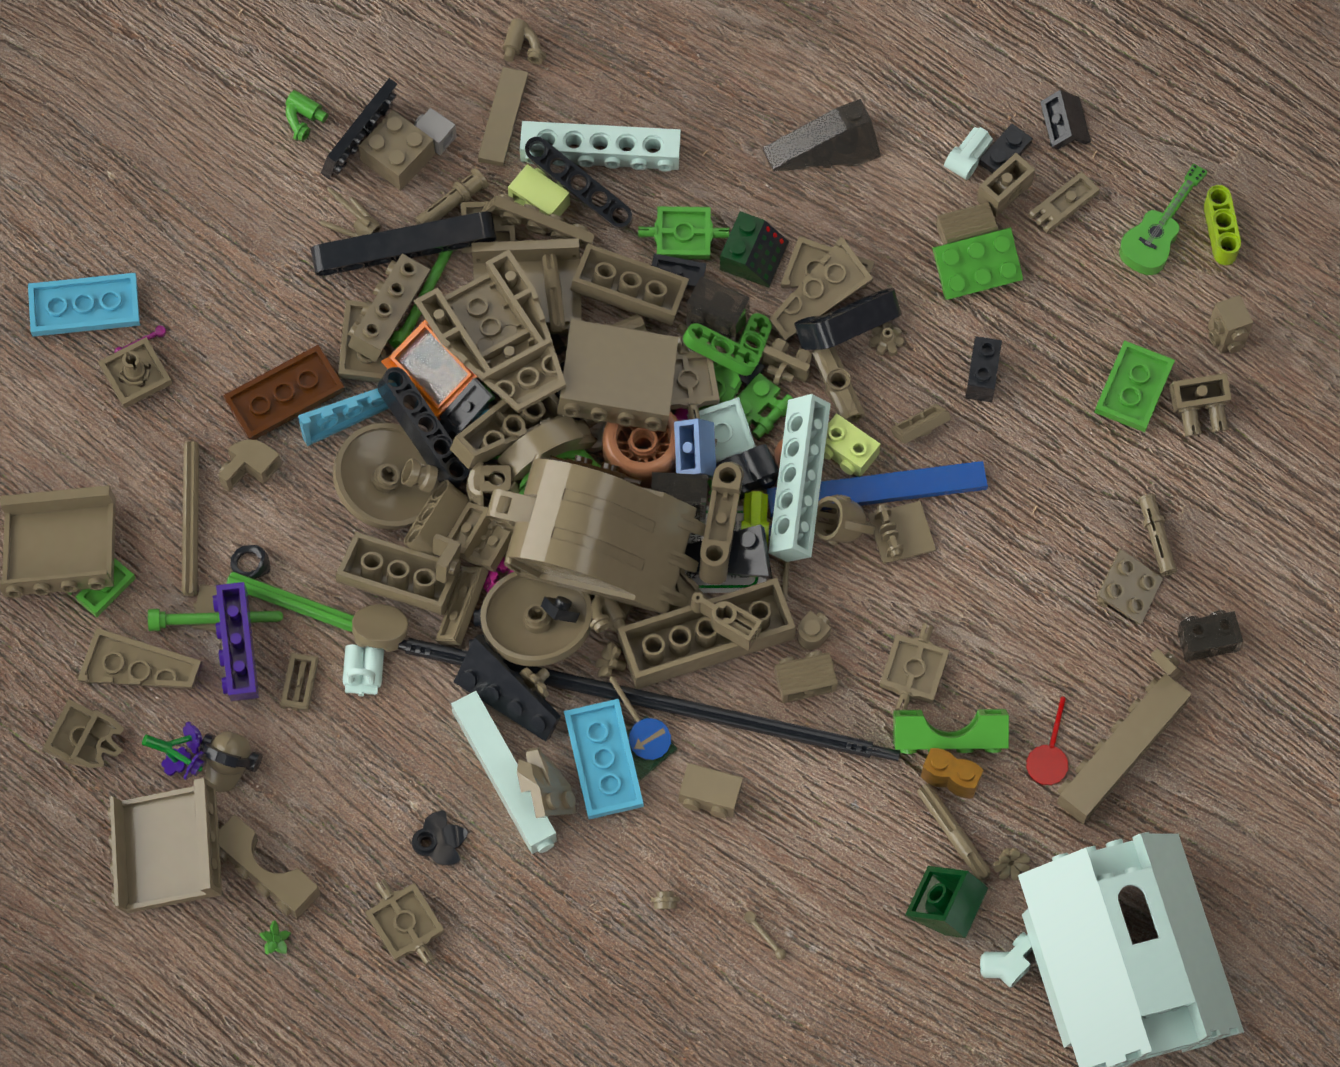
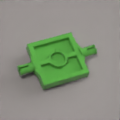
M657 206V220L654 227L638 226V238L654 237L657 245V254L681 259L710 260V246L713 238H728L729 227H713L711 207Z

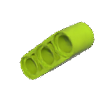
M1214 185L1207 192L1204 202V213L1214 259L1221 265H1230L1235 262L1238 256L1241 239L1230 190L1223 185ZM1217 199L1220 200L1222 203L1218 204L1215 203L1213 200ZM1217 223H1223L1227 227H1221ZM1222 247H1229L1232 251H1226Z

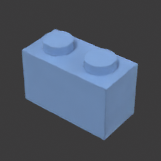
M699 418L675 421L676 476L691 480L713 477L716 469L714 422Z

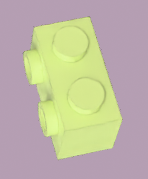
M836 413L828 423L824 458L837 462L845 473L861 477L878 457L881 444Z

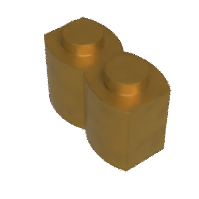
M930 748L922 768L921 778L932 786L939 788L947 787L956 796L971 799L974 797L981 781L983 769L970 760L956 759L946 750Z

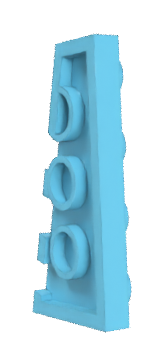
M394 382V383H389L390 385H392V386H394V387H398L395 382ZM378 388L306 412L298 415L302 437L306 445L309 446L387 410L389 407L379 394Z

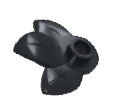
M438 811L430 814L425 819L423 829L418 830L413 835L412 847L418 855L430 856L436 864L442 866L455 865L460 862L459 854L455 849L463 844L468 831L458 825L447 824L445 811ZM428 839L432 843L429 847H423L421 842Z

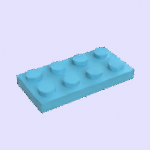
M136 273L28 284L32 337L140 326Z
M619 699L564 711L588 819L644 807Z

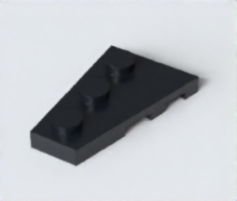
M761 524L734 531L727 575L773 579L765 529ZM702 541L687 544L685 555L698 562L695 573L688 571L691 574L699 575Z

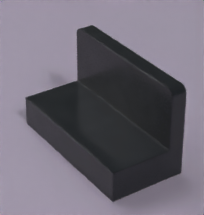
M1059 90L1040 101L1052 148L1059 150L1074 140L1083 144L1091 142L1083 108L1078 96Z

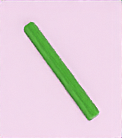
M231 572L227 578V584L244 582L248 595L352 632L354 615L236 572Z

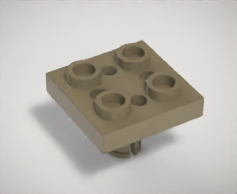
M147 337L98 361L99 367L124 409L172 385L171 378Z

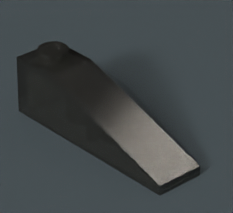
M861 99L837 107L763 147L773 172L804 170L806 167L823 166V168H832V165L847 164V167L858 166L881 157L872 120Z

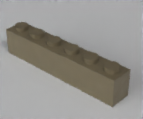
M1166 673L1159 680L1154 678L1145 689L1147 692L1146 696L1142 700L1137 698L1128 709L1130 714L1125 720L1121 718L1117 720L1110 730L1113 734L1106 741L1102 738L1093 749L1095 755L1089 761L1085 758L1075 770L1077 773L1076 777L1072 781L1067 779L1057 792L1060 796L1057 804L1083 825L1188 704L1192 694Z

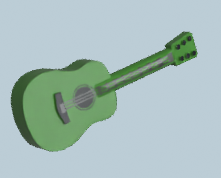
M1192 164L1184 178V183L1163 213L1156 210L1148 211L1139 225L1125 233L1119 247V256L1124 264L1132 270L1145 275H1155L1163 270L1169 256L1170 246L1175 242L1179 232V225L1172 218L1192 188L1197 186L1206 177L1207 171Z

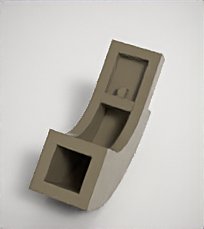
M564 416L529 431L509 446L497 460L500 465L511 467V482L520 481L530 472L535 454L549 459L550 455L555 457L567 451L592 448L597 441L584 420L574 421L572 417Z

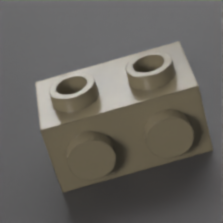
M1240 295L1220 301L1214 305L1207 327L1209 329V339L1213 346H1217L1220 354L1228 351L1235 353L1244 348L1252 328L1253 321Z

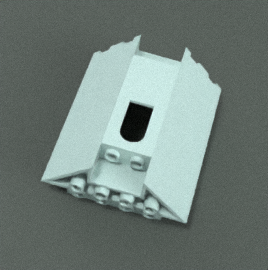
M1140 833L1132 837L1133 841L1123 843L1122 839L1108 842L1106 848L1096 850V846H1090L1071 854H1059L1052 857V862L1018 875L1028 905V909L1022 914L1063 1047H1073L1079 1067H1130L1141 1060L1182 1050V1052L1208 1046L1216 1040L1244 1033L1179 834ZM1135 886L1144 893L1158 938L1132 944L1118 901L1119 892L1123 887Z

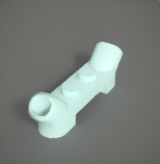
M1022 932L1012 943L1014 948L1010 952H984L980 958L981 975L984 978H1000L1009 988H1012L1028 972L1031 965L1025 959L1033 951L1028 934Z

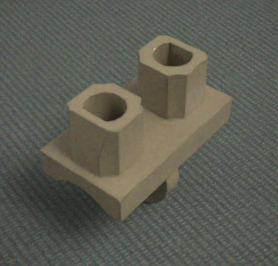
M776 338L771 346L766 345L763 350L764 357L762 363L769 366L767 369L768 373L775 375L773 383L779 386L783 379L792 383L794 378L806 383L810 374L812 353L805 349H799L794 358L786 354L790 344L780 338Z

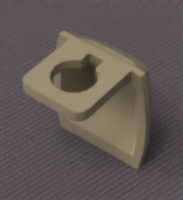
M480 461L472 468L467 479L468 499L471 503L485 507V493H492L493 489L511 490L510 466L484 465L483 461ZM494 472H500L505 476V481L503 484L496 486L491 484L490 481H485V477H490Z

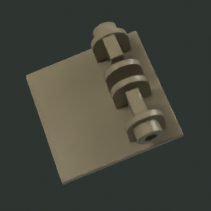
M921 501L893 508L887 507V504H881L876 507V512L867 514L870 524L876 526L874 537L883 564L936 551Z
M1119 549L1096 596L1098 599L1097 604L1101 607H1107L1110 604L1141 625L1163 578L1122 549Z

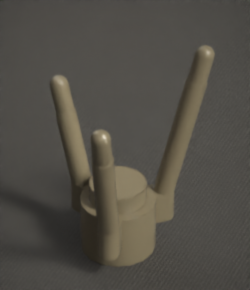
M327 188V191L357 218L353 225L356 231H350L324 220L320 221L322 226L349 237L380 232L381 225L354 197L350 198V202L355 208L333 188Z

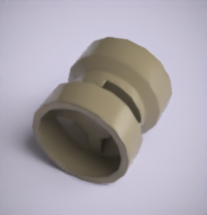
M411 458L403 468L401 483L409 487L415 485L419 490L429 493L436 483L438 468L430 464L426 466L421 465L420 461Z

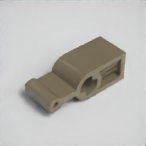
M694 592L691 597V609L695 613L700 612L711 618V625L714 631L744 649L750 650L762 631V620L727 601H721L715 605L703 598V595L699 592Z

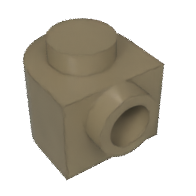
M809 611L798 625L797 640L799 644L808 650L819 648L831 636L830 620L820 612L815 615Z

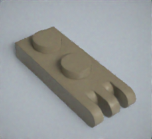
M1081 171L1035 207L1028 216L1031 219H1035L1041 214L1042 216L1037 219L1036 224L1041 227L1048 221L1049 223L1043 228V231L1048 234L1097 196L1100 189Z

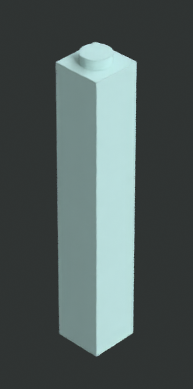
M477 691L451 703L453 715L531 854L537 851L544 853L551 849L554 843L557 842L556 832L548 817L536 818L531 792L521 793L517 775L518 764Z

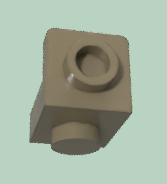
M436 534L433 538V553L440 556L436 563L435 580L446 584L449 577L455 575L460 567L461 543L456 542L451 537H444Z

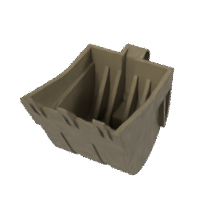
M539 454L534 455L524 494L493 489L486 517L501 528L513 532L504 565L519 576L589 593L661 614L669 612L670 605L680 608L687 606L689 599L675 591L680 569L694 573L697 571L698 562L685 555V550L690 533L704 537L706 527L704 523L695 519L696 507L664 492L642 488L616 476L584 466L549 460Z

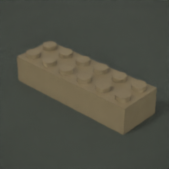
M771 579L708 599V601L715 605L721 601L730 602L762 620V631L749 651L714 631L711 625V618L700 612L695 613L691 609V605L618 628V641L635 688L640 689L795 639L796 627L778 579Z

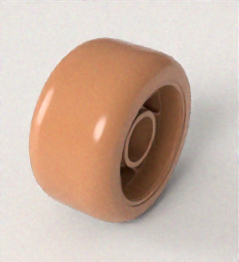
M670 412L665 432L650 431L645 428L622 426L607 422L602 436L604 462L619 466V472L626 474V476L641 479L640 487L653 488L664 484L676 474L674 422L679 420ZM642 446L648 447V449L644 450L638 448Z

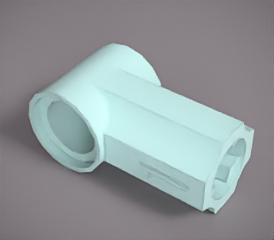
M974 127L959 147L953 148L944 163V167L963 179L968 180L976 170L979 159L992 144L993 138L985 129Z

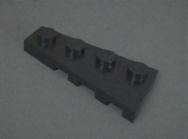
M480 634L477 635L466 654L454 683L469 693L477 691L483 702L546 742L551 738L561 715L536 690L532 691L523 682L524 678L517 671L514 673L503 662L505 659L497 651L493 652L485 644L486 640Z

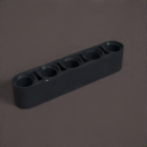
M532 137L526 142L525 152L528 159L617 230L627 229L631 225L633 220L631 209L545 139ZM534 144H541L545 147L544 153L539 157H534L530 154V149ZM561 160L566 164L563 172H552L551 165L554 161ZM576 177H583L586 180V186L581 190H575L571 186L573 179ZM599 193L607 197L606 204L601 207H597L592 203L593 197ZM624 210L627 212L628 218L624 223H616L613 220V215L616 211Z
M399 367L389 368L377 385L379 394L427 465L430 464L438 468V481L441 483L448 480L458 488L467 478L470 470L450 450L453 443L452 439L407 373ZM388 380L394 381L398 387L390 385ZM403 402L409 403L413 410L406 408ZM419 425L425 426L428 432L422 431ZM434 447L440 448L443 452V455L438 454L435 451ZM449 469L456 471L459 477L453 476Z

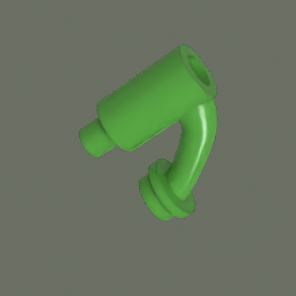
M296 90L289 94L286 100V117L294 132L293 139L304 142L309 136L311 129L307 127L306 123H299L297 112L311 121L317 119L322 123L327 120L328 113L322 110V105Z

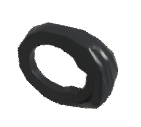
M258 545L242 546L236 549L231 556L230 566L233 572L256 579L271 571L268 554ZM247 553L257 555L260 562L256 570L243 572L238 568V560L242 555Z

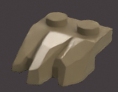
M68 699L42 750L68 764L86 768L104 767L102 754L116 758L124 751L112 740L111 736H119L125 729L110 716L96 709L92 711Z
M539 747L530 748L526 752L527 762L518 760L517 775L521 793L531 792L536 818L576 814V801L571 785L547 756H544Z

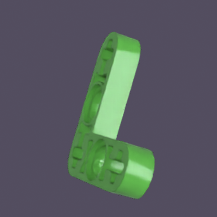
M760 313L752 314L744 326L739 342L736 343L701 324L693 323L684 333L683 342L691 350L740 375L748 376L752 374L759 363L772 329V324L765 315ZM757 326L760 327L759 333L755 332ZM746 341L753 342L757 348H752ZM715 346L722 347L726 353L719 352Z

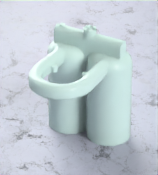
M355 644L345 647L342 681L345 686V693H356L358 696L378 694V688L382 684L383 648H372L369 646L364 648Z

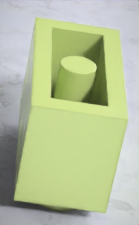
M528 164L508 186V196L514 198V202L523 206L525 204L533 205L539 208V212L548 216L549 214L561 216L570 206V192L558 182L555 183L550 180L541 169H534Z

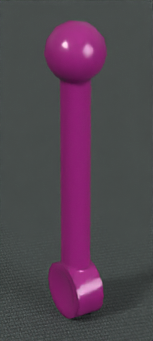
M159 325L155 328L154 332L124 347H117L114 353L124 349L125 347L145 337H147L148 340L156 336L164 337L166 335V329L164 326Z

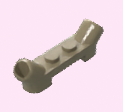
M734 462L720 464L715 469L713 475L708 516L700 551L699 578L704 583L711 585L722 584L727 579L739 498L744 479L742 466Z

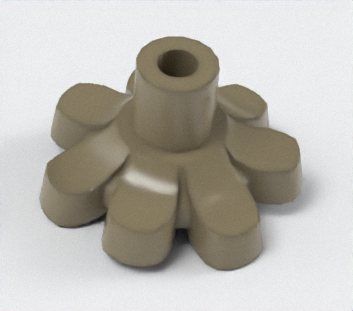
M889 322L884 323L882 329L878 326L871 331L874 337L869 340V345L871 347L878 346L876 349L878 355H884L886 350H888L890 356H895L897 354L896 346L903 347L905 344L904 339L899 337L902 335V330L899 327L892 329Z
M609 642L607 648L603 649L601 653L603 659L596 661L595 668H599L598 677H609L613 669L623 672L626 668V662L618 659L621 649L612 642Z
M529 668L523 669L519 673L524 678L523 682L530 689L532 688V691L536 690L546 699L549 692L544 681L550 676V673L545 668H541L536 674L532 673Z
M1005 848L1002 854L999 855V861L993 864L994 871L999 872L1001 880H1005L1011 875L1012 880L1015 881L1019 879V871L1027 872L1030 869L1028 862L1031 859L1026 853L1020 854L1018 848Z

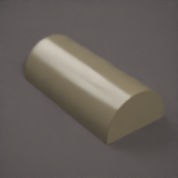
M587 243L572 280L570 291L673 326L689 279Z
M355 532L336 573V582L444 615L457 584L460 567L457 573L451 575L446 584L435 580L436 563L439 557Z

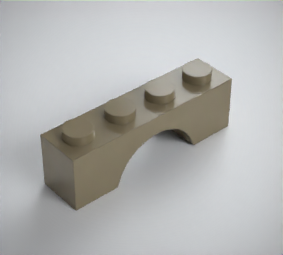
M234 814L219 830L220 859L223 862H226L228 859L235 865L233 869L241 878L246 880L249 877L255 882V889L263 897L268 898L270 895L277 902L275 906L285 916L288 917L291 914L298 919L321 895L319 887L298 868L286 873H272L260 867L254 858L258 842L256 832Z

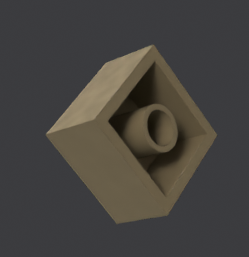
M394 110L358 146L361 162L400 191L435 155L434 140Z

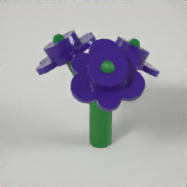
M186 722V726L183 727L184 737L171 741H164L146 734L142 745L166 754V759L162 761L161 765L165 768L164 772L168 776H172L176 772H183L186 765L189 766L183 777L185 780L192 775L197 776L203 770L205 762L202 760L204 752L200 751L199 753L198 748L202 743V736L199 729L192 725L191 722ZM186 743L188 748H191L193 754L196 755L192 759V755L187 752L185 747H180L177 750L172 748V746Z

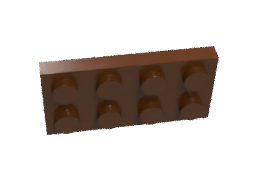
M316 345L223 395V398L248 440H256L297 418L298 415L304 414L345 392V387L319 345Z

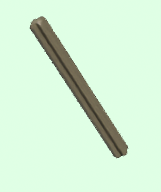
M195 441L184 443L182 593L184 596H195L198 592L199 445Z

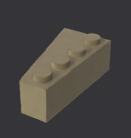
M555 394L519 413L502 399L455 436L450 450L470 469L480 461L484 463L502 455L515 441L536 427L566 415L556 414L559 398Z

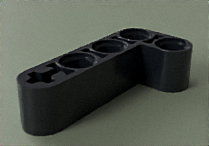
M888 288L875 292L827 315L800 319L794 325L802 349L822 350L834 347L901 316L902 313L895 289Z

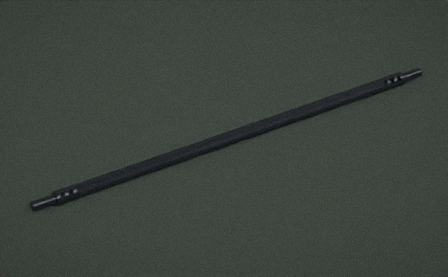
M414 638L404 639L399 643L398 648L405 651V654L459 666L462 665L468 652ZM507 660L503 661L514 673L516 671L520 673L523 669L529 668L532 673L536 674L541 669V667L523 666ZM546 669L550 676L544 681L545 685L610 700L619 699V702H623L612 683ZM619 685L632 705L866 758L875 756L897 762L899 760V750L873 745L872 741Z

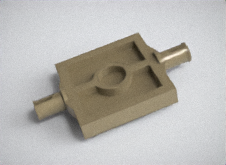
M679 336L670 410L688 409L689 419H701L699 408L717 405L720 400L713 360L697 352L689 351L683 342V336L682 341Z
M923 623L919 638H909L899 634L895 636L879 685L880 688L900 695L895 710H900L902 703H904L902 710H907L910 699H918L931 704L934 702L950 650L938 647L929 641L934 629L932 625H929L927 634H925L928 624Z
M385 878L380 880L381 884L379 881L376 882L375 887L383 898L378 905L366 911L365 914L393 960L397 962L405 956L417 952L425 966L429 965V961L431 963L434 962L435 958L427 945L435 938L444 934L445 931L416 884L413 883L403 890L393 892Z

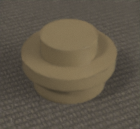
M674 891L656 892V897L651 898V902H654V909H677V902L680 901L679 897H674Z

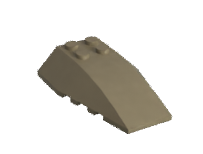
M507 250L486 261L488 273L445 296L442 295L437 287L415 299L414 302L440 343L519 413L566 387V383L536 289L511 251Z

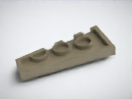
M504 194L494 196L482 209V212H491L493 215L501 217L504 224H524L528 231L536 234L550 232L552 239L579 238L580 248L583 249L586 248L587 243L592 244L595 236L594 233L589 232V229L583 225L568 224L558 215L549 214L548 216L539 212V208L529 204L523 206L514 202V198Z
M842 236L835 243L834 247L819 261L814 270L804 278L794 293H791L771 316V324L784 341H788L797 335L794 325L796 321L811 316H824L873 281L872 276Z
M96 628L77 680L84 683L194 689L203 662Z

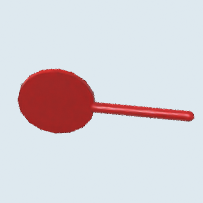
M1064 696L1060 698L1049 745L1036 747L1030 752L1026 760V769L1029 776L1041 785L1059 783L1065 778L1068 771L1066 755L1059 748L1055 747L1066 701Z

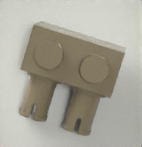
M1227 373L1174 381L1169 385L1173 412H1178L1182 415L1185 437L1202 434L1198 417V410L1200 408H1205L1209 411L1212 433L1229 430L1224 408L1232 400Z

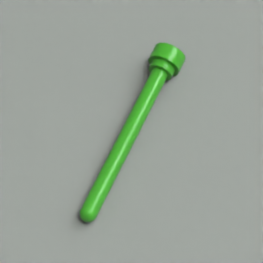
M453 250L439 254L418 298L434 290ZM416 304L412 307L403 327L395 331L389 341L390 345L395 349L412 333L422 314Z
M148 609L149 631H161V628H166V625L216 624L220 622L219 612L166 614V611H160V609ZM251 611L250 619L251 623L280 622L283 619V613L281 611Z

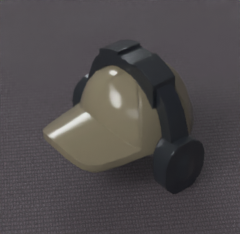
M223 731L217 736L207 733L200 746V751H203L206 754L205 757H207L205 777L216 785V791L218 792L232 790L237 785L245 769L256 772L263 758V754L259 752L251 753L249 741L244 736L231 731Z

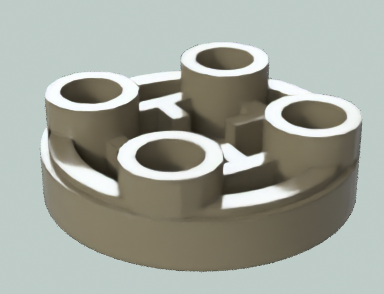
M374 604L366 606L357 611L352 620V633L355 637V643L360 647L369 646L372 648H383L388 652L395 651L399 648V643L408 634V619L401 610L390 605Z

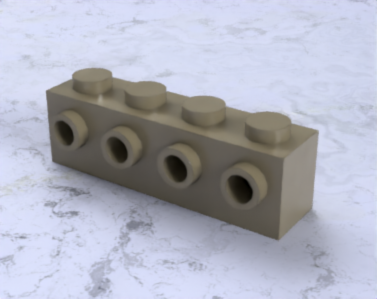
M403 253L397 262L392 260L385 272L388 278L385 282L379 281L373 291V294L376 296L374 301L368 300L360 313L364 316L362 321H355L348 333L352 337L348 347L377 362L425 282L430 269Z

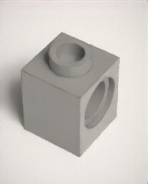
M432 108L425 114L419 115L414 123L417 128L434 140L435 152L440 156L457 137L455 124Z

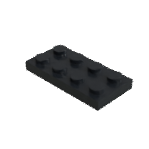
M388 78L327 155L320 174L330 179L334 173L339 175L342 172L350 155L354 156L359 150L358 146L362 143L365 136L369 135L377 127V122L381 115L385 117L392 108V102L397 97L394 93L397 87L395 81Z

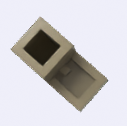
M251 439L239 441L228 448L231 462L227 461L223 464L218 477L221 486L229 492L246 473H249L262 484H265L282 465L280 456L261 441Z

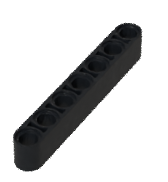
M478 212L322 243L311 247L310 250L315 275L327 276L391 263L392 260L397 262L402 253L412 259L472 247V243L493 242L497 238L492 213Z

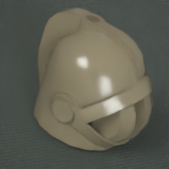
M836 494L824 497L818 501L814 533L829 544L836 545L839 542H854L863 533L873 535L876 526L866 521L864 509L850 499L851 497ZM822 507L832 508V511L829 512V511L821 510V508H822ZM818 517L829 518L828 523L819 521Z

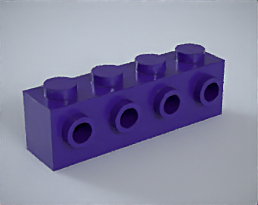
M244 582L216 585L217 595H213L214 611L219 612L220 622L216 623L217 639H222L223 650H219L220 666H225L226 677H222L223 694H228L231 701L259 698L247 587Z

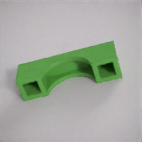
M978 709L973 720L967 726L960 730L949 732L939 730L929 724L922 710H893V744L895 750H900L904 754L916 753L917 749H928L929 752L930 748L956 749V752L971 753L973 749H984L985 752L998 753L1001 752V749L1009 748V714L1006 709Z

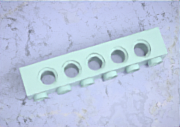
M522 121L520 140L521 162L534 164L526 155L525 144L532 137H541L548 143L553 144V147L573 163L582 167H592L593 165L606 166L610 169L631 167L635 170L649 168L659 169L664 172L679 170L681 129ZM534 144L530 149V154L534 157H539L544 153L545 147L541 144ZM575 144V145H578L579 147H578V148H570L569 146ZM597 146H604V147H606V148L603 149V150L595 149V147H597ZM625 147H629V148H631L632 150H630V151H623V150H621V149H622V148H625ZM657 149L658 152L651 153L648 150ZM561 160L553 162V164L557 166L566 165Z
M813 394L790 399L787 405L768 551L769 554L786 562L812 556L831 403Z

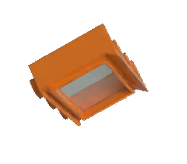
M426 320L389 357L381 361L387 369L399 367L407 373L439 421L441 420L440 416L472 379L479 378L440 343Z

